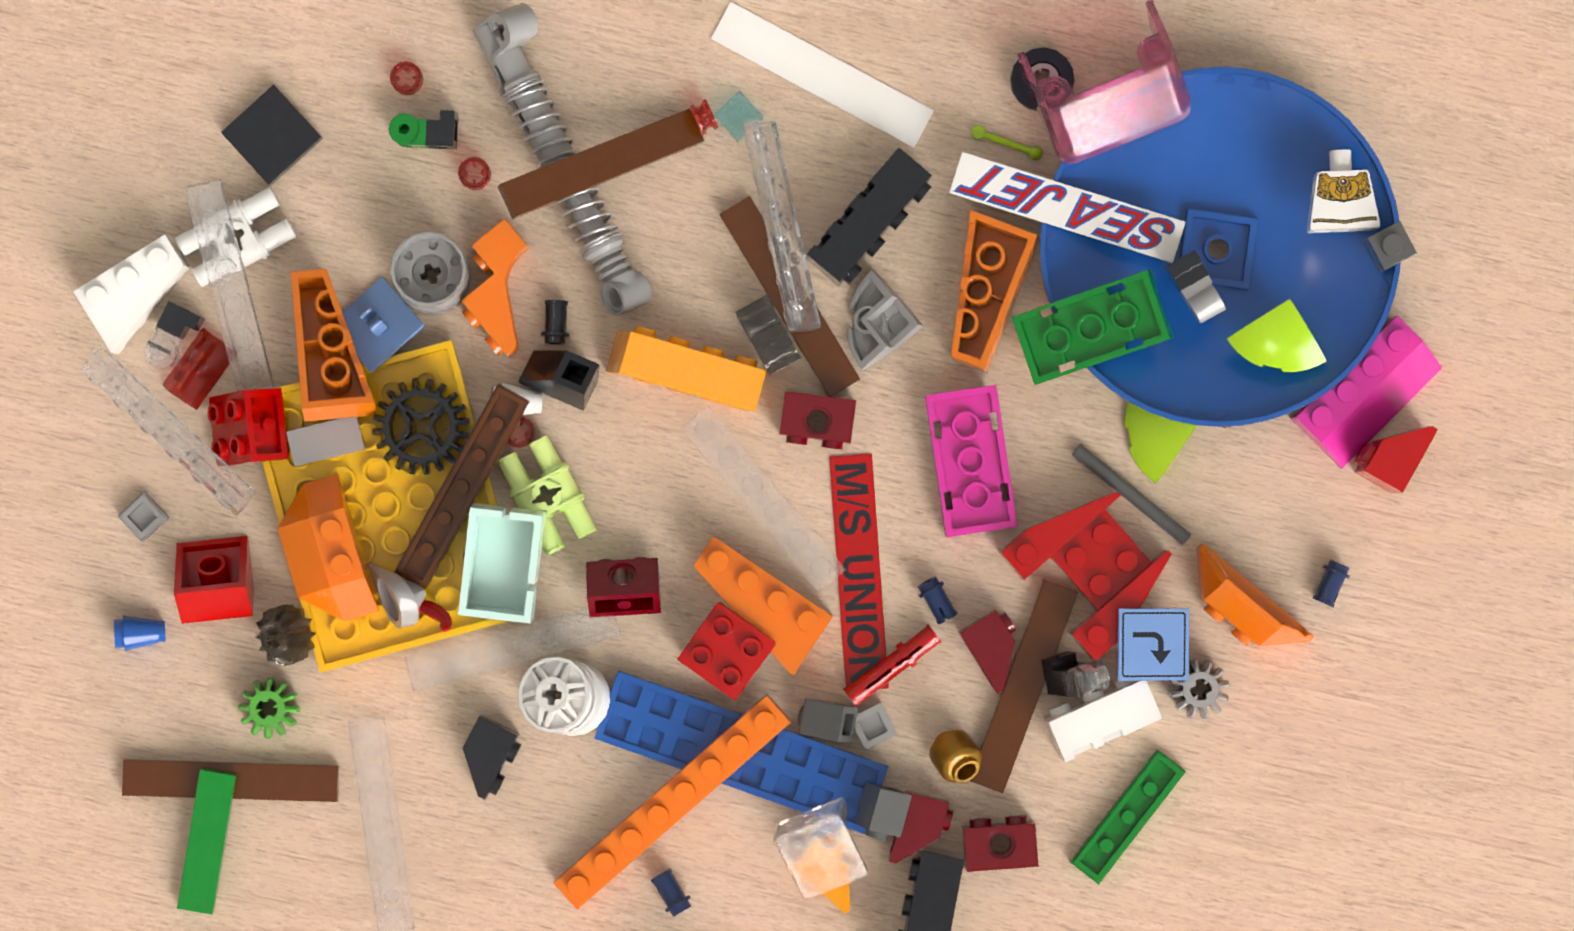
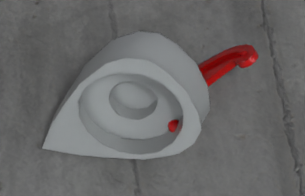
M372 562L366 564L389 619L397 628L400 629L417 624L419 614L422 613L440 622L441 631L446 632L451 629V616L437 603L424 600L426 598L424 588L412 581L401 578L392 571L383 569Z

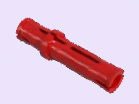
M928 624L904 644L902 642L896 645L897 649L843 690L854 705L858 707L860 703L885 686L909 666L915 667L918 664L916 661L936 645L941 644L942 641Z

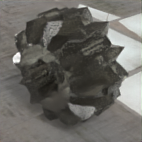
M293 604L279 605L263 612V618L256 622L260 633L255 637L260 639L262 644L259 651L267 652L268 662H276L278 666L292 665L308 658V652L315 648L311 638L316 633L310 629L309 625L312 619L305 618L304 608H295Z

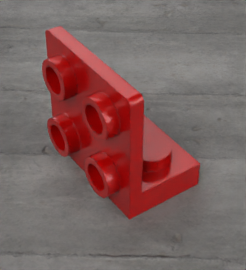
M282 388L242 390L209 397L207 414L212 426L213 441L211 452L217 468L289 459Z
M718 602L677 660L736 701L775 647L776 642L723 603Z

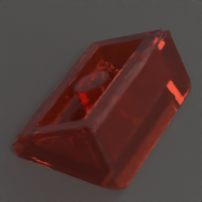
M202 328L164 381L163 387L197 410L238 352L214 334Z

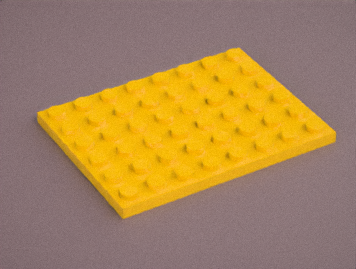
M453 340L391 356L372 374L362 364L366 381L375 401L376 414L385 416L387 411L378 406L379 401L386 402L388 405L393 402L386 394L388 390L394 391L397 396L402 394L398 386L400 382H404L410 391L413 390V378L419 379L421 389L425 388L427 379H433V391L436 392L439 385L444 383L447 385V391L443 395L445 398L453 392L459 395L452 405L455 407L459 404H465L466 410L457 414L458 419H470V424L459 425V431L471 434L476 423ZM300 382L278 387L282 388L286 431L335 420L305 422L302 412ZM416 397L408 400L406 403L417 413H425L429 409L434 408L439 402L429 397ZM399 410L396 412L393 420V435L396 442L407 428L406 420ZM447 411L441 415L442 417L438 420L435 427L436 433L444 444L450 432V419ZM409 413L414 420L413 426H415L413 428L414 434L412 435L423 433L434 440L428 433L430 428L426 427L430 425L429 418L422 421ZM373 415L358 417L366 450L295 467L287 438L289 459L262 462L279 525L304 483L339 474L365 564L372 562L392 572L396 570L453 466L452 463L443 457L441 461L444 465V470L438 471L434 462L430 463V475L423 474L422 464H418L415 475L409 474L410 462H406L401 470L396 469L395 465L399 459L397 455L390 461L384 459L385 454L391 450L388 446L384 449H377L376 447L379 441L385 440V436L373 435V429L383 428V422L374 421ZM458 437L456 443L464 446L467 439ZM418 440L404 450L406 453L416 457L428 456L437 452L425 440ZM454 448L450 451L457 459L460 452ZM489 476L475 503L498 506ZM469 514L431 583L425 590L426 598L424 600L437 603L449 613L452 619L451 629L446 632L441 631L440 622L422 613L419 614L417 624L400 629L397 628L389 619L367 568L379 608L377 612L343 621L300 599L320 673L507 622L504 620L458 615Z

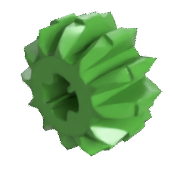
M273 677L267 678L265 688L259 680H255L252 684L256 694L250 690L242 692L244 698L250 700V703L238 705L239 710H249L250 715L241 719L242 724L254 721L255 724L250 731L253 735H256L264 726V737L266 739L272 737L273 726L280 736L286 734L283 722L290 726H294L297 723L293 717L288 715L289 712L295 713L300 711V706L289 705V700L295 699L298 696L297 692L294 691L285 696L283 693L288 686L286 681H282L275 690V680ZM273 699L277 704L273 706V708H277V713L265 716L262 711L266 708H261L262 702H268Z

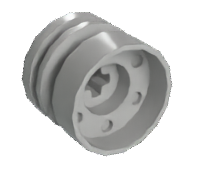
M429 231L414 234L403 241L393 254L390 268L393 284L404 302L418 313L428 315L447 313L460 305L468 293L471 278L467 261L457 244L445 235ZM429 269H433L435 273L441 272V274L437 275L438 282L435 284H431L429 280L423 281V279L428 277L426 271Z

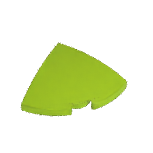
M1288 299L1226 338L1238 354L1259 367L1266 365L1279 368L1282 372H1299L1326 362L1321 349L1291 299Z
M1128 402L1125 411L1124 428L1128 429L1131 443L1129 448L1130 454L1139 469L1151 481L1157 484L1197 425L1172 421L1149 413Z

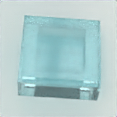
M740 91L714 114V117L737 142L764 118Z

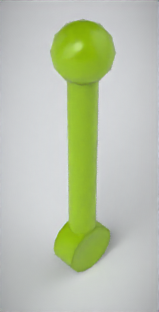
M976 125L972 129V136L977 140L982 138L1029 154V157L1033 160H1039L1042 157L1043 152L1038 146L1030 148L989 133L982 125Z

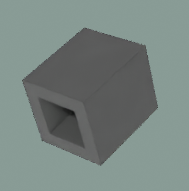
M1401 221L1363 241L1379 273L1417 254Z
M805 698V703L798 715L799 734L836 742L852 743L858 707Z
M865 782L854 823L866 829L865 835L876 839L886 840L887 835L901 837L912 796L896 788Z

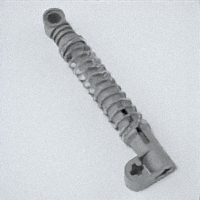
M520 3L489 15L473 29V32L501 85L499 90L501 99H503L504 104L510 103L514 111L510 116L517 117L520 123L517 129L523 128L527 136L523 141L529 140L533 148L529 153L536 154L539 160L536 166L541 165L544 167L580 151L572 149L573 138L566 137L565 135L567 126L561 125L558 122L561 114L552 110L555 102L546 98L548 88L541 87L544 83L542 77H540L538 72L531 69L521 49L523 45L536 35L538 23L531 7ZM593 187L555 203L558 204L565 200L569 210L563 212L561 216L569 213L573 215L576 222L568 225L567 228L570 229L578 225L582 234L575 237L574 241L582 238L585 239L583 246L579 248L580 254L584 260L590 261L592 266L597 264L594 270L596 274L601 272V275L598 277L600 281L605 280L601 288L603 303L611 314L619 316L647 304L651 299V288L641 272L628 269L632 265L630 261H624L628 258L626 253H620L624 250L622 247L623 238L621 233H619L620 230L617 229L618 226L615 224L605 225V222L610 219L612 214L610 212L599 213V210L605 204V200H592L599 191L597 187ZM595 190V192L592 193L591 195H590L589 192H588V191ZM604 215H608L604 220L601 217Z

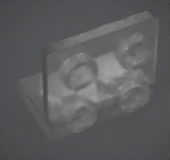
M843 797L786 819L777 825L773 840L804 900L811 899L868 875V867L845 824L848 807Z

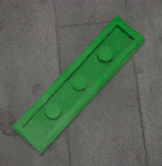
M1156 749L1073 856L1070 863L1099 885L1186 771Z
M203 767L200 769L177 909L210 915L214 913L237 773Z

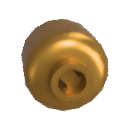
M958 729L939 734L931 745L929 752L931 762L942 778L954 783H963L973 779L979 771L983 758L980 749L971 736L964 730Z

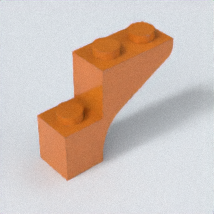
M504 218L472 245L473 249L477 252L472 257L485 274L489 270H492L494 274L462 300V303L466 306L462 313L475 329L481 324L489 334L484 340L498 356L504 352L510 358L517 352L519 344L508 291V278L516 261L530 248Z

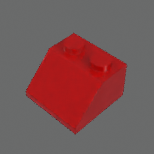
M1433 426L1422 427L1378 439L1368 445L1364 444L1354 460V463L1358 464L1354 473L1390 493H1403L1438 429Z
M248 535L176 544L174 597L182 624L253 616L254 586Z

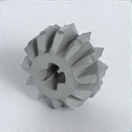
M1191 659L1189 680L1170 681L1173 684L1180 685L1177 690L1169 691V697H1182L1174 706L1178 711L1189 704L1186 713L1188 718H1193L1197 707H1199L1201 718L1208 719L1207 706H1210L1215 713H1219L1221 708L1215 700L1218 698L1222 701H1228L1229 696L1219 693V688H1227L1230 686L1228 680L1217 682L1216 679L1224 672L1221 667L1216 668L1209 674L1212 661L1206 659L1200 671L1197 659ZM1201 679L1200 683L1207 684L1208 690L1202 692V698L1197 699L1198 695L1191 694L1190 692L1191 688L1196 686V680Z

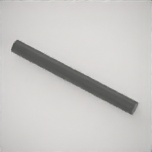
M1082 444L1072 453L1077 460L1180 544L1183 545L1191 536V533Z

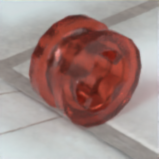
M400 62L391 70V84L400 94H415L423 85V74L418 66L412 62ZM402 70L406 73L413 70L416 73V76L412 77L416 82L411 87L408 84H404L402 87L398 85L397 81L401 80L398 74Z
M706 99L702 100V104L698 107L694 106V104L690 106L702 135L707 134L706 132L709 128H714V130L719 128Z
M470 157L459 166L458 176L462 184L468 189L480 190L490 182L491 170L488 164L481 158ZM472 164L474 168H476L477 164L483 167L480 172L483 179L478 183L475 179H473V183L466 180L469 176L466 169Z
M522 416L519 421L520 426H523L525 423L529 431L524 434L526 440L523 442H518V438H515L514 441L510 438L508 444L512 447H527L535 438L534 424L531 420Z

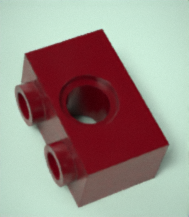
M785 391L780 435L786 436V443L807 445L808 439L822 440L821 447L843 450V443L851 444L856 400ZM814 411L823 412L828 419L827 427L818 432L811 430L807 425V417L810 413Z
M637 557L624 560L601 559L599 561L586 562L587 602L590 618L661 613L658 558Z
M1026 815L1005 817L1006 823L991 824V818L970 819V826H962L965 870L967 872L1039 867L1036 825L1034 821H1027ZM1004 833L1009 837L1010 844L1005 851L995 852L990 848V840L995 834Z

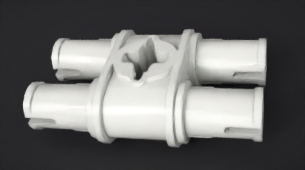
M271 187L244 201L234 199L233 203L210 216L208 214L204 215L201 224L175 237L178 246L185 256L212 241L215 244L218 243L220 254L192 269L201 287L228 273H231V275L240 274L239 271L262 258L264 260L268 259L271 250L297 237L287 218L260 233L257 230L254 231L252 227L254 219L280 206ZM230 226L239 232L244 231L245 235L240 237L242 248L236 243L228 242V239L232 237Z

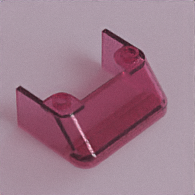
M1153 0L1146 2L1149 26L1153 35L1145 38L1137 50L1138 60L1142 68L1074 95L1069 82L1062 77L1051 76L1037 81L1025 53L1017 54L1023 79L1057 157L1063 162H1080L1180 122L1190 113V95L1173 45Z

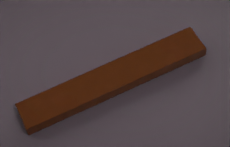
M689 108L501 183L498 189L513 220L697 146L705 140Z
M751 197L745 198L720 213L721 219L828 396L832 397L859 381L858 374Z
M501 384L496 386L464 444V450L459 453L394 573L420 585L425 590L428 588L469 514L470 507L475 503L530 403L528 399Z
M1047 580L1043 581L1007 677L1004 690L1001 693L980 749L983 757L977 775L969 781L1004 793L1045 683L1042 660L1056 654L1078 592Z
M123 760L122 796L195 798L199 772L203 767L237 773L233 799L338 802L339 765Z

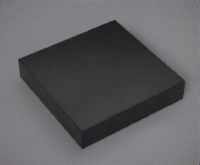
M274 84L221 132L269 186H272L323 139Z

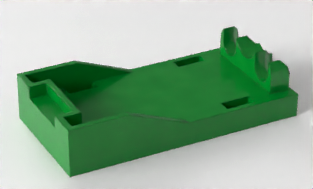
M1151 269L1011 317L1034 385L1174 338ZM1121 283L1126 288L1110 294L1108 288ZM1055 306L1058 313L1042 318L1040 311ZM1143 338V345L1128 349L1127 342ZM1075 361V368L1064 372L1060 371V365Z

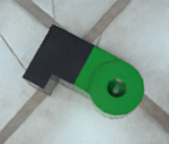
M440 110V120L416 119L409 114H399L389 124V135L397 144L406 148L457 150L459 114L455 111Z

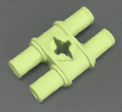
M546 435L529 444L543 472L541 474L542 478L536 481L535 479H530L516 452L501 458L497 462L511 488L509 497L514 499L517 507L546 512L542 548L545 554L549 556L565 547L551 519L554 517L553 513L557 511L565 513L578 539L597 531L583 503L586 500L584 498L585 494L580 492L569 471L570 465H567L566 462H561L555 448ZM546 486L549 490L561 488L553 496L554 503L552 505H548L545 501L533 503L537 500V497L541 496L540 488Z

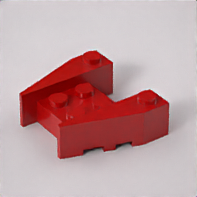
M1118 492L1110 493L1025 529L999 552L1023 580L1049 558L1063 571L1096 609L1069 633L1094 661H1097L1117 643L1118 608H1141L1172 555L1169 550H1163L1150 561L1105 510L1121 496Z

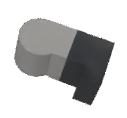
M1196 250L1164 268L1193 316L1200 324L1226 310Z

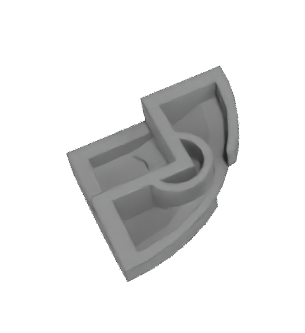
M871 270L861 281L849 307L855 312L853 329L849 327L847 335L850 349L861 370H866L900 347L924 326L874 270Z

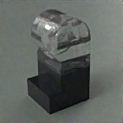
M168 301L145 347L144 354L148 364L162 370L174 367L179 361V348L188 330L191 328L199 332L205 319Z
M1065 651L1042 660L1047 692L1050 695L1084 698L1092 692L1104 691L1109 687V672L1106 666L1099 660L1088 663L1077 662L1076 652Z

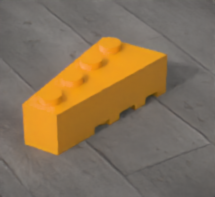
M639 326L635 327L634 332H616L606 372L616 375H627L637 381L657 386L662 385L673 391L700 396L702 399L755 412L766 370L756 368L758 361L742 356H737L736 362L723 358L724 351L708 346H703L702 352L690 349V341L673 336L669 337L668 342L655 338L656 331Z

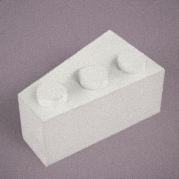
M164 234L73 292L110 352L119 355L125 348V344L144 325L149 315L160 302H163L187 273L190 266L173 239Z
M1116 681L1117 688L1109 692L1103 693L1102 688L1083 695L1084 702L1076 706L1070 707L1069 702L1050 709L1051 716L1045 718L1044 721L1060 758L1064 762L1075 759V755L1091 748L1093 750L1103 746L1105 742L1119 736H1125L1162 719L1147 681Z

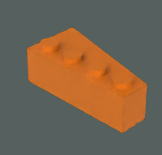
M970 210L969 228L965 245V258L951 357L954 361L988 373L1035 254L1039 238L1036 234Z
M327 269L291 272L301 404L304 421L375 415V401L366 381Z
M713 536L694 564V567L735 613L775 640L776 645L771 653L794 676L833 616Z

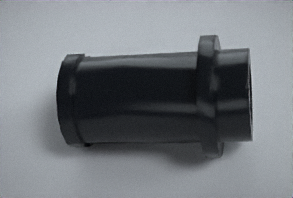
M545 300V332H541V336L544 337V344L565 345L566 338L570 336V333H566L568 301Z

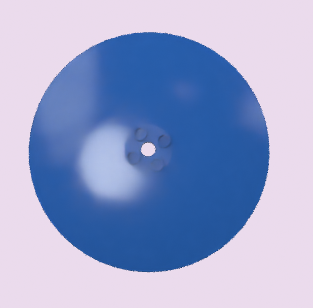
M1232 67L1197 68L1154 79L1131 90L1097 115L1072 144L1054 176V181L1185 221L1174 261L1196 250L1212 280V285L1224 303L1226 310L1200 324L1164 269L1171 262L1041 222V272L1049 304L1151 269L1174 338L1087 367L1111 391L1149 413L1172 421L1212 427L1243 426L1289 414L1310 404L1344 379L1368 352L1388 317L1396 293L1401 262L1379 273L1363 241L1400 221L1389 179L1377 155L1351 121L1332 104L1290 80L1270 73ZM1351 150L1352 170L1369 171L1380 220V228L1376 231L1307 233L1313 177L1317 172L1330 171L1329 151ZM1219 239L1226 243L1228 253L1225 258L1217 260L1209 255L1208 244L1212 240ZM1123 283L1108 288L1110 294L1126 289ZM1288 299H1291L1321 349L1326 362L1299 372H1282L1279 368L1266 365L1259 367L1238 354L1226 338ZM1055 306L1051 307L1052 314L1058 313ZM1143 338L1127 342L1128 349L1143 345Z

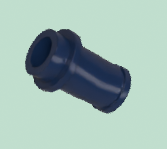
M1330 559L1328 565L1323 566L1326 570L1312 598L1334 607L1345 578H1350V575H1347L1350 568Z
M935 576L918 586L920 591L918 596L920 598L924 597L939 625L944 623L945 619L949 620L958 613L942 588L944 585L943 581L939 582Z
M671 868L651 879V882L654 883L667 906L665 911H670L673 917L691 907L688 901L691 898L690 895L685 896Z

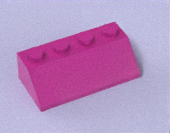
M1399 316L1392 317L1383 325L1378 337L1354 369L1330 391L1310 404L1303 406L1291 420L1342 469L1359 452L1361 447L1367 444L1442 367L1423 340Z

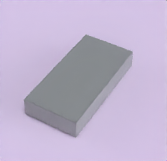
M358 417L339 418L286 431L295 467L366 450Z

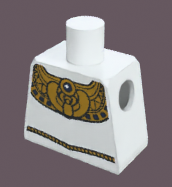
M1351 150L1329 151L1330 171L1317 172L1313 177L1307 233L1376 231L1380 228V220L1369 171L1352 170Z

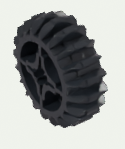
M413 378V390L410 391L404 382H400L398 384L402 393L400 396H397L394 391L388 390L386 394L393 402L390 405L383 401L378 402V406L381 409L387 410L385 416L373 415L374 421L383 422V428L372 430L373 435L385 436V440L379 441L376 447L377 449L390 447L391 450L385 454L384 459L390 461L397 455L399 459L396 462L395 468L401 470L406 462H410L409 474L415 475L418 464H422L423 474L430 475V463L433 462L438 471H443L444 465L441 459L445 457L448 462L455 463L456 458L450 451L454 448L462 452L464 447L456 443L457 438L468 439L470 435L465 431H459V425L470 424L469 418L458 419L457 415L464 412L466 406L465 404H459L453 407L452 403L457 400L459 395L453 392L445 398L443 395L447 391V385L441 383L435 392L433 391V379H427L425 388L421 389L419 379ZM416 397H429L439 403L425 413H417L406 402ZM399 410L406 420L407 428L396 442L393 435V420L396 412ZM447 411L450 419V432L444 444L436 433L435 427L438 420L442 417L441 415ZM409 413L422 421L429 418L430 425L426 427L430 428L428 433L434 440L423 433L412 435L414 434L413 428L415 426H413L414 420ZM418 440H425L437 452L428 456L416 457L406 453L404 450Z

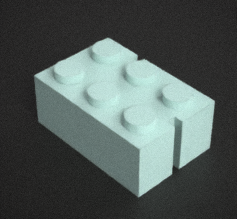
M474 503L470 507L458 615L529 624L532 622L535 613L537 586L530 584H535L539 577L545 511L513 508L510 514H506V507Z

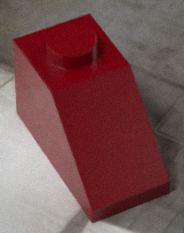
M994 609L958 633L994 691L999 694L1005 687L1015 639L1011 633L1015 632L1016 628L1006 612L999 615L997 610Z
M906 790L905 793L912 797L901 837L894 836L888 858L889 862L897 864L939 839L942 830L949 831L953 810L948 809V800Z

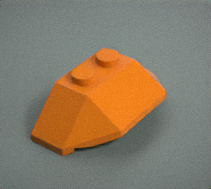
M339 474L304 483L277 528L297 597L343 621L379 611Z
M1200 544L1196 548L1200 599L1207 604L1203 610L1218 623L1224 619L1232 625L1234 629L1231 631V634L1245 646H1248L1250 642L1256 646L1310 642L1314 638L1313 634L1207 545Z

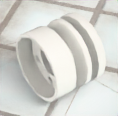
M561 657L544 658L533 664L522 677L518 691L519 706L528 722L536 729L568 736L584 735L597 728L606 717L610 704L609 686L601 672L590 664ZM555 692H562L561 699H555Z

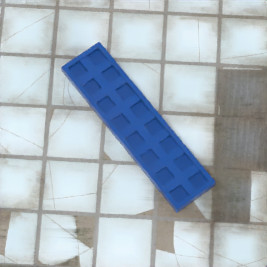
M618 671L610 692V704L606 717L599 724L594 739L682 769L743 714ZM783 729L721 784L865 834L866 829L854 823L865 782L882 785L889 766Z

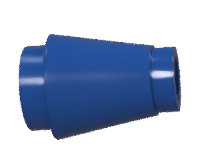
M123 616V619L114 620L115 648H124V651L159 642H166L165 620L157 621Z

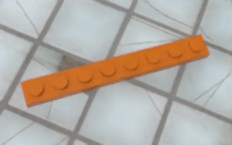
M766 694L560 875L553 884L578 910L790 724L791 719Z

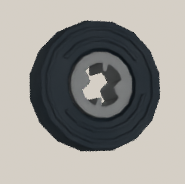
M1045 47L1031 49L1021 55L1014 64L1010 77L1012 92L1018 102L1026 108L1038 112L1052 111L1063 105L1071 95L1075 82L1073 68L1068 59L1057 50ZM1041 70L1047 71L1049 73L1048 79L1052 81V85L1049 88L1047 85H1044L1043 89L1037 88V80L1032 78L1035 72L1040 75Z

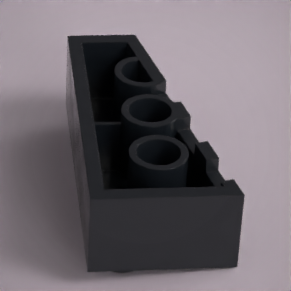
M898 148L869 181L867 188L861 191L844 211V215L829 227L818 246L814 245L806 254V260L838 287L843 281L850 285L863 269L858 265L866 254L873 257L886 242L881 237L890 226L896 230L909 215L904 210L913 199L919 203L932 188L927 183L932 175L902 149Z
M926 851L921 852L919 860L912 859L908 880L914 881L912 894H905L901 912V915L907 916L904 930L898 929V931H951L964 859Z

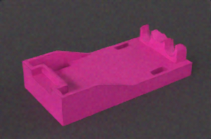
M991 385L925 395L945 537L1018 527L997 386ZM996 412L999 430H992L989 413ZM933 421L940 422L942 435L940 439H935ZM1002 483H1006L1008 501H1002L1000 487ZM950 491L953 509L946 510L944 492Z

